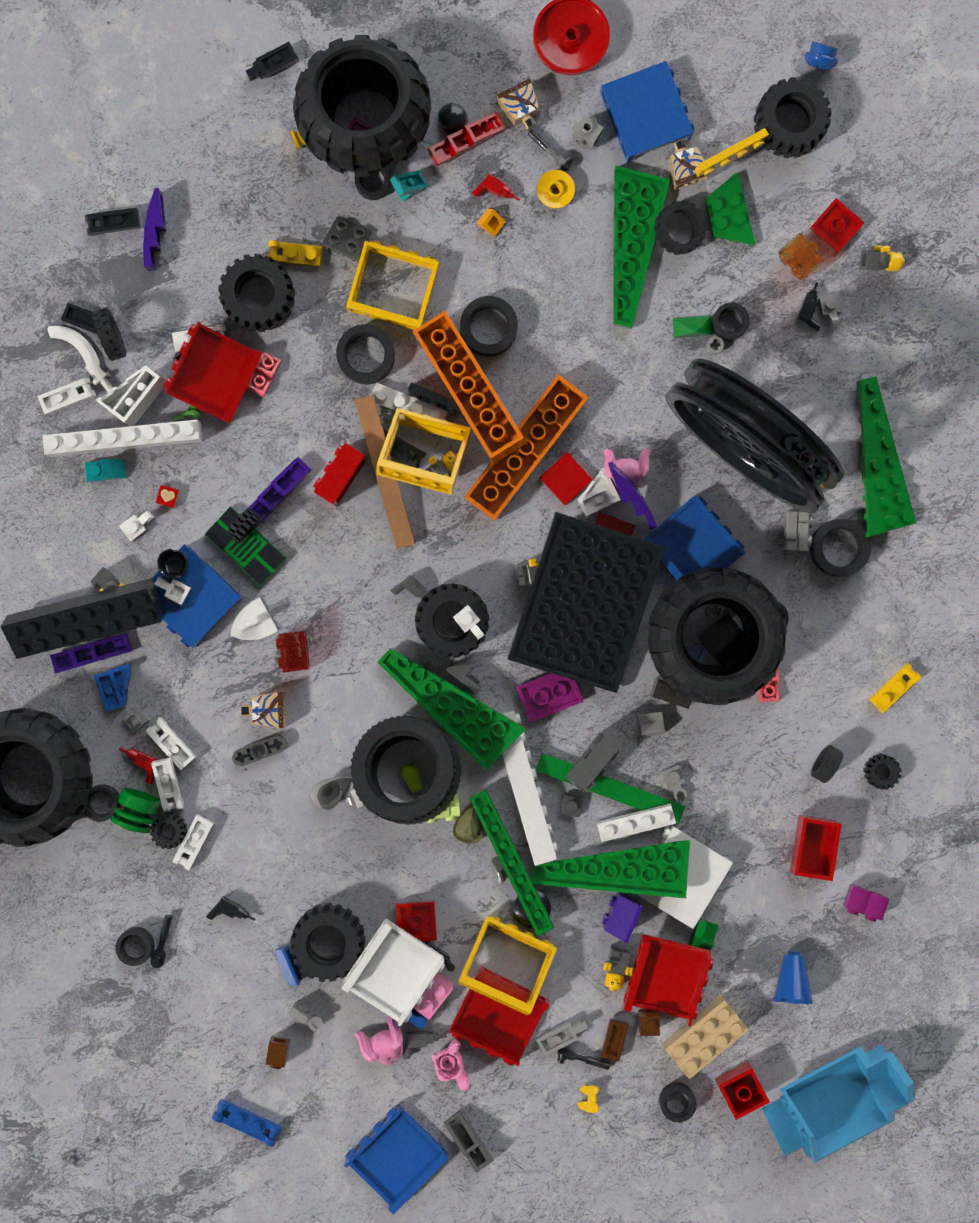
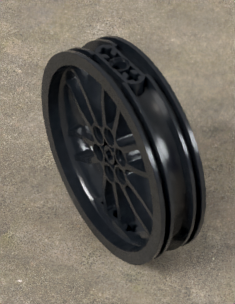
M694 359L684 371L688 385L675 383L671 390L665 394V400L675 416L708 449L750 482L798 510L815 513L819 505L825 500L821 488L833 489L844 477L843 467L834 453L803 421L761 388L722 365L706 359Z

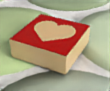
M160 485L155 503L175 509L180 490Z

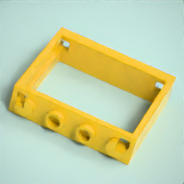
M365 241L346 309L352 313L415 330L424 323L440 264L437 259L431 258V256L424 258L418 256V253L408 250L404 252L400 251L399 247L389 245V247L383 246L379 241ZM370 252L432 270L418 320L356 302Z
M397 408L377 462L376 475L452 495L470 440L471 428L463 426V424H455L444 419L430 417L426 414H418L410 410ZM400 425L462 441L450 477L388 460Z
M486 916L457 983L523 1014L529 1015L532 1012L557 948L553 947V944L548 940L543 939V941L536 939V935L533 933L519 931L518 927L508 923L506 925L501 923V919L498 917ZM488 927L546 953L526 1003L467 976Z

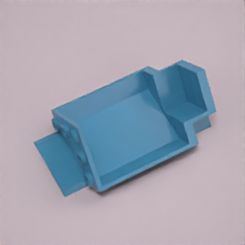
M882 1045L865 1053L860 1046L780 1088L781 1097L762 1107V1111L784 1157L803 1148L808 1158L811 1157L814 1163L893 1122L895 1120V1111L915 1101L914 1083L892 1051L887 1054Z

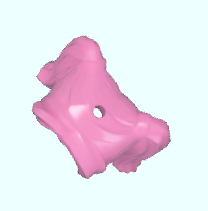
M605 449L603 451L605 456L604 469L608 478L613 479L608 464L613 462L639 489L642 478H645L649 472L650 449L643 450L638 461L631 458L615 460L613 451ZM613 479V480H612L613 485H614L615 489L618 491L617 486H616V484H615V481H614V479Z
M389 1016L388 1018L389 1030L380 1031L371 1039L363 1031H358L354 1034L358 1039L362 1056L367 1061L377 1060L382 1064L390 1065L394 1060L402 1056V1031L400 1026H398V1022Z
M454 1038L451 1040L448 1048L432 1054V1060L440 1081L456 1079L460 1090H467L469 1087V1076L464 1070L463 1057L459 1052L461 1042Z

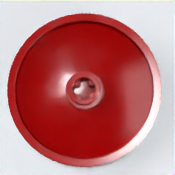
M553 0L540 11L533 29V44L539 59L549 69L562 75H580L595 68L604 58L610 41L608 20L600 7L591 0Z

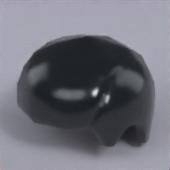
M448 103L438 112L439 125L448 135L462 130L468 124L467 114L460 104Z
M166 549L159 554L157 559L158 569L168 578L177 579L183 577L189 568L188 558L180 550Z

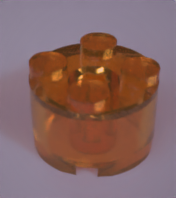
M798 233L778 252L784 265L788 264L791 268V274L799 280L807 278L824 263L823 258L817 252L819 250L817 244L814 241H807L802 233Z

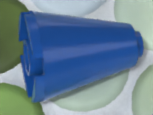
M788 951V955H784L773 997L774 1002L813 1004L804 956H800V952Z

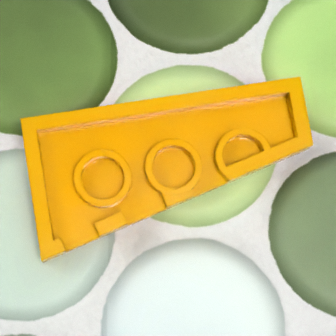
M764 128L698 164L694 170L697 177L702 175L708 176L716 168L724 167L733 160L741 158L764 145V140L769 135L767 130Z

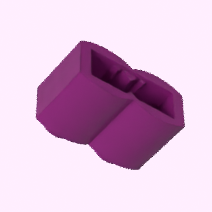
M850 884L843 906L847 908L848 913L857 916L858 913L865 914L866 919L876 922L877 919L883 920L890 899L887 896Z

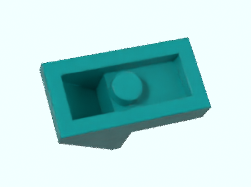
M419 170L395 175L390 179L402 201L408 200L428 187Z
M100 459V461L85 462L87 482L127 478L125 459Z

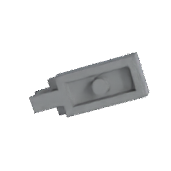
M585 1018L577 1022L574 1019L569 1020L536 1037L544 1057L579 1040L578 1038L582 1036L581 1032L589 1028Z

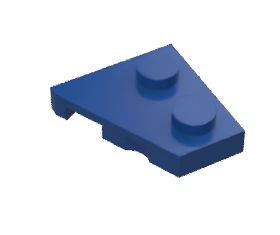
M130 663L94 675L106 712L123 707L127 703L131 672Z

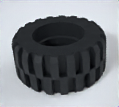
M790 77L787 82L786 79L779 80L777 85L773 84L764 93L754 115V122L756 123L754 130L755 133L764 128L767 130L769 135L764 140V148L767 151L772 149L774 155L779 156L781 153L783 158H790L791 155L797 158L803 153L806 155L820 143L830 126L832 111L831 108H827L830 104L829 99L823 97L825 92L822 88L818 90L816 83L811 82L809 84L805 78L797 81L796 77ZM782 104H795L801 107L807 114L808 128L799 133H792L783 129L776 119V109Z
M248 254L244 255L242 260L235 259L233 261L235 264L232 267L230 265L226 267L227 273L221 275L220 280L222 284L218 286L219 300L225 313L239 327L246 328L248 331L254 332V330H258L259 332H265V329L268 328L270 330L275 329L276 324L279 323L281 325L285 322L284 318L286 316L289 317L291 314L290 309L294 307L295 301L293 298L295 290L289 274L277 260L274 261L272 257L267 255L262 257L261 254H254V257H250ZM254 277L269 279L275 289V295L271 303L260 310L247 309L241 303L239 297L244 283Z
M456 583L441 584L429 590L417 605L415 615L416 631L423 644L435 654L446 658L466 656L472 650H476L479 647L478 645L486 638L485 634L489 629V614L486 604L476 592L464 585ZM455 602L464 607L468 605L480 619L476 625L483 632L484 636L478 640L469 629L457 638H446L435 629L434 615L437 609L445 603Z
M326 903L325 906L317 905L312 910L306 911L295 925L290 938V951L294 955L293 961L295 965H300L299 970L302 973L305 971L309 973L308 977L311 979L318 977L319 981L325 982L326 979H330V982L336 981L338 977L341 979L346 977L365 948L366 936H364V927L360 925V919L357 915L354 917L350 909L347 908L345 910L339 904L332 906V903ZM329 925L336 927L343 933L346 938V948L339 957L328 959L314 952L310 944V938L316 928Z

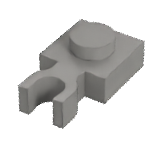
M678 764L660 771L667 789H674L673 796L676 801L678 800L677 793L679 791H682L684 797H687L686 791L681 787V784L686 782Z

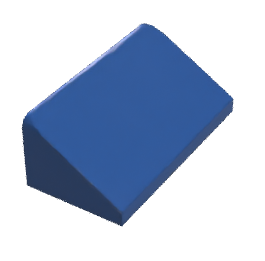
M285 945L276 949V957L290 986L300 985L302 977L293 961L289 947Z

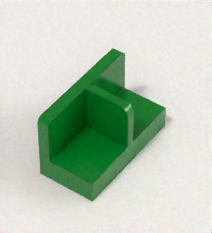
M700 918L692 930L688 945L711 951V948L716 945L714 939L719 927L718 924Z

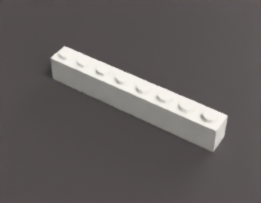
M199 420L42 435L44 455L49 457L203 442L202 423Z
M514 710L501 713L518 724H522L519 713L515 714ZM523 732L503 753V758L534 865L536 866L557 860L556 854L559 851L556 842L552 843L550 837L554 835L551 824H547L545 817H548L546 806H541L540 799L543 798L540 787L536 788L534 782L538 778L535 768H530L529 762L532 761L530 751L525 750L524 743H527Z

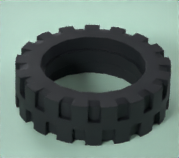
M676 201L666 206L655 219L654 231H656V240H659V245L665 248L666 252H672L674 255H684L694 251L702 244V240L706 237V218L702 216V211L699 208L697 209L695 204L687 203L688 201ZM681 212L692 221L694 234L692 239L686 244L675 242L668 233L667 222L673 213Z
M108 307L93 311L92 320L95 324L94 327L109 360L114 361L126 357L124 341Z

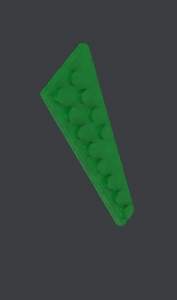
M615 166L613 325L632 329L656 238V231H654L655 219L663 209L670 179L620 166Z
M876 376L856 382L857 403H859L860 417H858L859 424H861V436L859 438L860 442H862L863 452L860 456L862 481H864L865 488L863 502L866 505V514H864V520L867 523L866 537L916 524Z
M390 648L377 662L485 770L526 730L522 725L393 648Z
M690 840L551 861L536 866L533 864L532 882L538 885L686 899Z

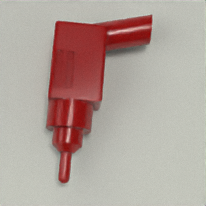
M488 174L485 180L471 192L473 196L478 197L486 190L498 198L501 195L504 198H514L520 201V198L514 195V192L511 191V188L506 183L491 174Z
M119 748L120 751L129 757V760L134 761V765L147 770L146 783L153 785L154 772L151 763L159 759L136 749L125 750Z

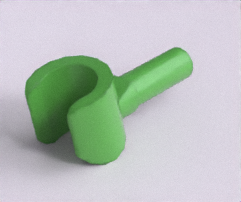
M190 405L187 411L175 416L174 419L178 421L190 415L197 419L201 415L199 413L201 410Z

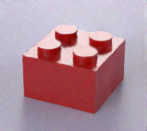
M749 1061L714 1078L735 1120L770 1103Z

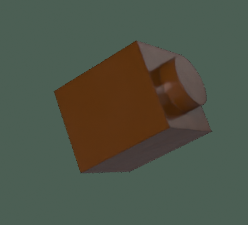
M651 1010L638 1011V1031L640 1036H660V1016L658 1012Z
M272 1036L269 1041L265 1065H270L274 1069L285 1068L291 1039Z

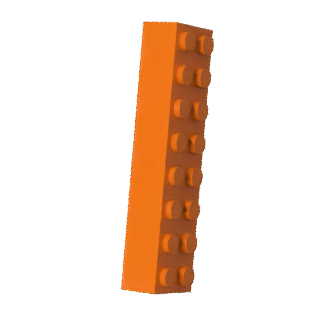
M443 311L413 330L414 335L492 462L495 464L526 445L525 438L447 312Z
M558 374L518 426L527 444L495 464L491 461L466 493L464 499L495 522L589 397Z

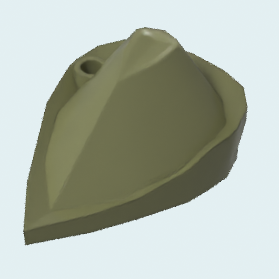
M472 803L457 817L453 826L454 837L458 841L467 844L478 843L483 836V825Z

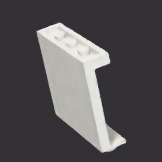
M671 825L670 828L666 827L661 836L663 839L660 844L690 840L686 899L637 895L693 929L733 862L677 829L674 825Z
M385 918L343 980L341 989L347 993L350 990L398 1021V1026H401L403 1022L406 1023L410 1019L413 1007H417L422 1001V994L425 989L429 990L431 988L436 973L440 974L445 966L444 956Z

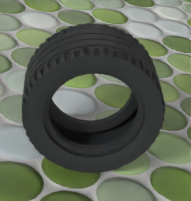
M407 715L395 718L390 717L373 725L370 730H367L366 734L362 735L361 740L359 739L358 745L355 746V752L352 754L353 759H351V782L359 800L373 814L398 824H421L440 815L450 805V802L454 800V796L457 794L456 791L459 789V782L461 781L459 755L450 739L432 723L418 717H408ZM404 740L421 741L428 745L435 757L436 776L430 789L420 798L404 803L394 802L384 794L379 785L377 777L379 761L384 752L397 742Z

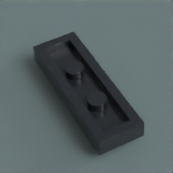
M412 382L410 383L408 392L411 393V397L418 400L426 399L429 401L428 404L439 408V405L447 408L446 412L452 415L462 414L454 400Z

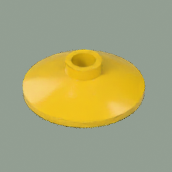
M550 170L544 173L537 183L538 198L549 208H562L568 205L574 197V181L564 171ZM554 188L558 189V190H559V193H558V194L552 193V189H554Z

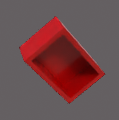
M344 443L343 446L339 445L334 453L336 455L333 462L329 461L324 468L326 473L322 479L319 477L313 486L315 488L314 493L335 507L338 506L367 461L364 454L347 443Z
M799 815L790 872L796 876L833 881L842 824L835 820Z

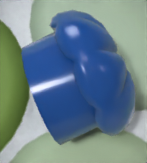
M812 41L810 51L805 53L804 59L809 66L829 70L838 64V59L836 58L838 49Z

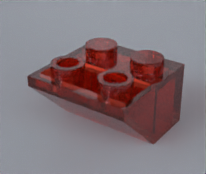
M306 631L278 634L279 638H276L277 650L280 649L281 657H278L279 669H282L283 673L310 669Z

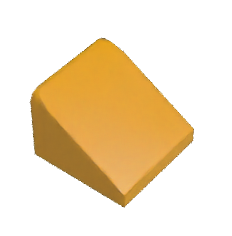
M489 208L486 209L477 222L481 228L494 237L506 223L495 210Z

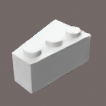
M145 365L128 377L124 383L118 387L115 386L111 389V392L103 397H99L96 401L125 424L134 426L163 390L165 380Z

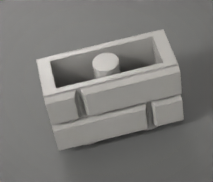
M784 512L782 551L805 552L808 551V547L811 548L812 537L809 536V528H812L813 518L810 517V513Z

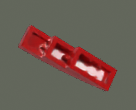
M494 112L465 125L462 130L430 146L427 151L436 167L488 141L504 131L506 127L498 112Z

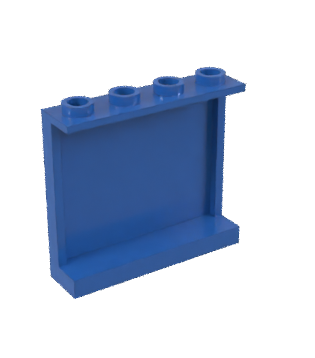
M667 61L601 85L600 93L627 163L633 161L635 156L687 137L689 140L695 130L692 120H689L687 117V106L685 102L681 101L679 85H675L673 80V69L671 66L668 67Z
M694 495L643 539L666 547L661 564L675 580L699 569L709 567L728 568L739 557L746 554L743 550L745 548L738 539L735 541L732 538V531L726 525L722 526L719 523V516L713 510L710 512L707 509V503L701 496L697 497Z
M184 544L179 550L188 558L189 568L183 577L176 580L191 587V590L183 605L165 597L166 590L155 585L158 577L165 579L169 583L172 582V578L165 577L159 570L152 577V580L166 610L163 620L168 624L167 629L173 634L177 633L182 637L181 642L185 646L195 648L203 637L243 597L191 547Z
M401 1105L396 1109L394 1107L391 1108L386 1114L387 1118L383 1122H377L372 1128L373 1132L369 1136L366 1134L359 1141L360 1145L355 1150L352 1148L346 1154L344 1164L346 1168L350 1166L389 1204L388 1210L393 1215L448 1160V1152Z

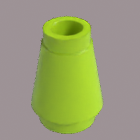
M415 762L403 765L400 774L411 792L421 790L418 766L415 765Z

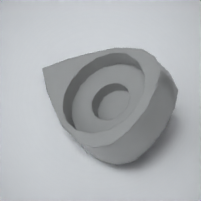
M351 777L328 778L317 782L311 789V797L315 805L325 810L334 808L342 798Z

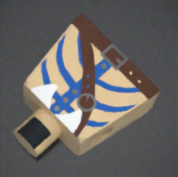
M530 78L497 94L498 105L514 126L523 122L527 131L537 126L533 117L539 113V106Z
M685 140L676 142L674 144L676 153L672 154L669 159L673 190L675 191L708 180L710 175L697 177L694 171L697 165L704 161L697 147L687 149Z
M285 690L252 697L251 705L241 706L242 716H252L254 725L285 728Z

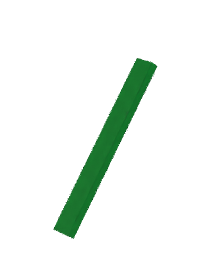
M541 753L535 771L572 784L564 777L575 764ZM599 774L594 779L596 781L594 786L588 790L639 810L671 803L676 824H679L685 806Z
M487 789L470 796L469 799L537 936L555 928Z

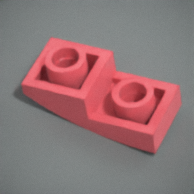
M263 352L246 389L264 397L276 375L281 360Z
M778 668L772 680L758 690L759 702L779 701Z

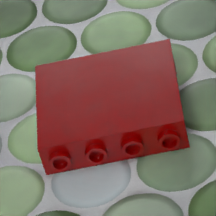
M198 321L195 325L191 324L187 334L190 337L187 342L184 341L181 345L179 352L182 354L179 360L175 359L171 370L174 371L171 378L167 377L164 382V393L222 421L231 423L262 353L222 335Z
M642 934L633 964V975L629 978L623 998V1010L631 1012L632 1006L668 1014L687 1019L688 1026L691 1027L693 1019L696 1020L697 1005L703 999V986L706 987L708 983V970H712L714 963L710 950Z
M482 966L479 967L474 977L475 980L525 1003L531 993V990ZM468 989L450 1026V1033L457 1040L464 1039L469 1042L470 1046L476 1049L480 1047L486 1050L488 1055L492 1057L498 1056L506 1064L519 1067L525 1048L544 1010L547 1011L549 999L538 994L531 1014L526 1015Z

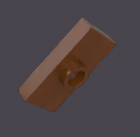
M613 1018L609 1019L600 1054L601 1057L620 1061L629 1027L628 1022Z

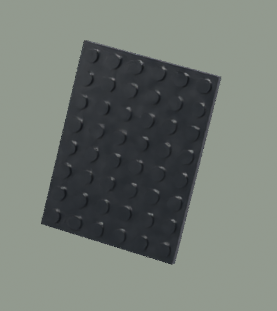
M555 511L507 659L617 693L666 547Z

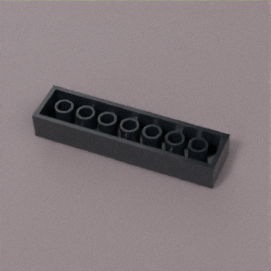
M152 578L10 614L6 616L0 627L16 659L161 623L166 610Z

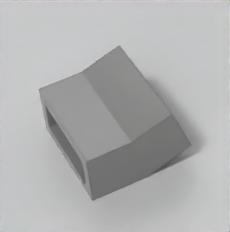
M662 711L637 714L641 737L665 734Z

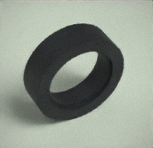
M479 297L469 303L462 313L460 320L461 336L468 348L478 355L490 357L504 353L511 347L517 335L518 320L516 313L509 303L499 297ZM487 308L495 309L504 315L507 320L508 330L501 341L495 344H483L473 337L470 330V322L473 316L480 310Z
M361 324L348 329L341 336L337 344L336 357L346 377L353 382L369 385L383 380L390 373L395 361V351L391 339L382 329L374 325ZM360 337L375 338L384 348V360L380 367L372 372L362 373L356 371L348 363V348L354 340Z
M849 519L828 521L822 524L812 536L810 548L812 561L820 571L830 576L842 577L855 574L865 566L870 557V538L865 536V529L855 521ZM835 529L850 532L856 539L858 546L855 559L844 567L831 564L823 554V541Z

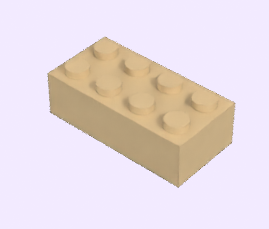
M719 995L697 1014L696 1020L693 1019L691 1027L688 1026V1022L685 1023L662 1044L675 1063L691 1079L749 1031V1029L722 995Z

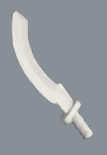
M48 326L47 330L50 338L65 340L80 352L86 363L85 369L94 378L93 384L96 386L101 383L108 393L111 392V389L114 387L107 380V377H111V374L108 371L103 372L101 370L99 358L88 340L71 328Z

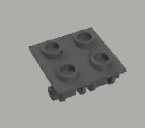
M336 217L322 245L326 247V250L337 252V255L342 253V257L347 255V258L352 259V261H359L364 242L369 239L372 231Z

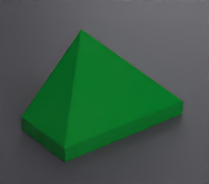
M711 316L673 318L674 338L712 335Z

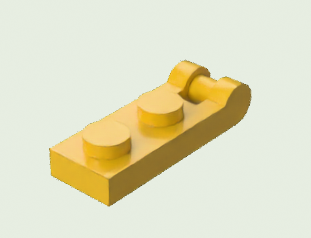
M269 240L268 247L270 252L267 256L272 257L274 261L277 260L279 263L321 267L322 246ZM277 249L283 250L282 256L277 255Z
M906 663L869 698V701L881 713H884L913 684L918 682L922 676L918 672L915 673L912 670V666ZM904 674L909 677L907 681L902 678Z

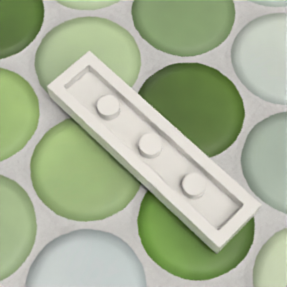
M376 383L372 392L376 404L395 412L399 408L444 420L448 413L445 410L379 383Z
M670 803L598 821L597 827L601 842L676 824Z

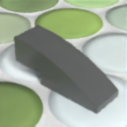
M460 1111L444 1121L445 1126L463 1156L467 1157L476 1173L494 1161L475 1130Z

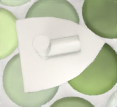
M261 598L252 601L240 611L232 625L230 636L242 640H258L278 631Z

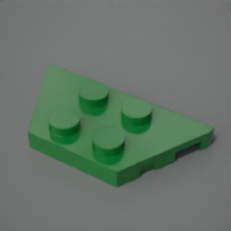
M735 173L704 200L712 236L721 240L727 239L730 242H740L748 244V246H754L755 240L739 174Z

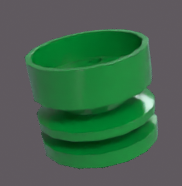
M122 788L118 802L125 807L114 808L116 814L112 815L111 822L128 831L150 833L151 826L148 824H153L154 820L147 814H157L161 800L140 790Z

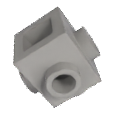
M584 115L581 120L577 119L572 128L574 130L573 138L577 144L593 149L604 127L599 125L595 118Z

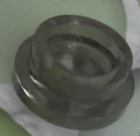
M389 409L380 410L382 425H386L389 428L394 416Z

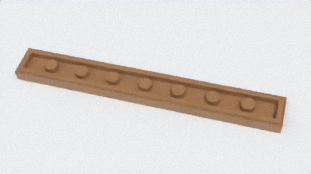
M370 395L354 401L376 475L377 462L386 436L375 397ZM391 454L388 458L389 461H392ZM376 475L396 549L416 544L398 480Z

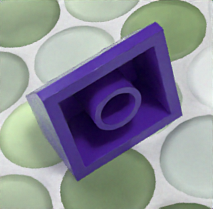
M617 892L616 895H612L609 902L610 910L604 914L601 923L606 932L628 943L643 907L638 899Z

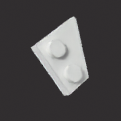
M604 468L600 470L585 492L578 498V503L586 518L621 501Z

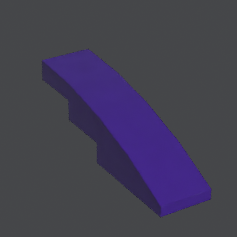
M154 188L144 226L143 259L144 267L147 271L156 270L154 251H161L159 232L167 231L163 193L159 188Z
M299 457L295 458L270 482V485L248 507L261 517L258 526L311 472V469Z
M609 462V468L623 504L631 501L636 516L644 514L650 530L657 528L655 518L639 489L613 462Z
M124 633L52 654L50 658L56 674L132 652L128 634Z

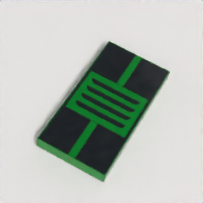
M230 506L207 530L205 535L255 582L262 586L286 561L287 557L256 529L240 544L231 539L226 532L240 514Z

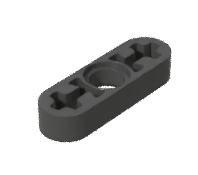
M281 735L270 737L236 750L233 753L232 760L237 766L248 765L281 753L286 749L287 741ZM275 739L282 741L281 749L274 747L270 749L272 753H269V747L265 742H269L268 744L272 745L275 743ZM261 745L265 748L263 756L255 754L254 749L256 746ZM248 748H250L253 760H251V756L246 757L244 762L237 759L239 752L242 755L249 753Z

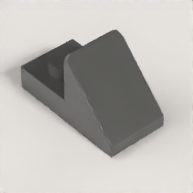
M475 663L448 666L446 671L473 692L477 693L481 688L478 685L480 681L472 675L470 677L467 676V673Z

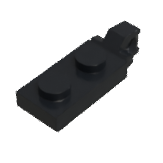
M287 42L256 58V61L252 63L253 67L245 71L250 81L259 77L262 80L298 62L299 58L291 43Z

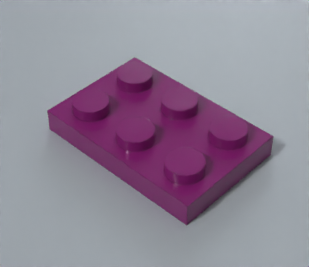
M552 673L516 686L529 722L584 702L575 680Z

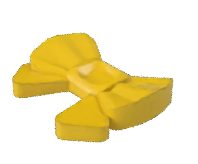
M584 1085L580 1088L581 1092L588 1095V1101L577 1103L581 1110L585 1109L589 1113L599 1111L597 1093L600 1089L598 1086Z

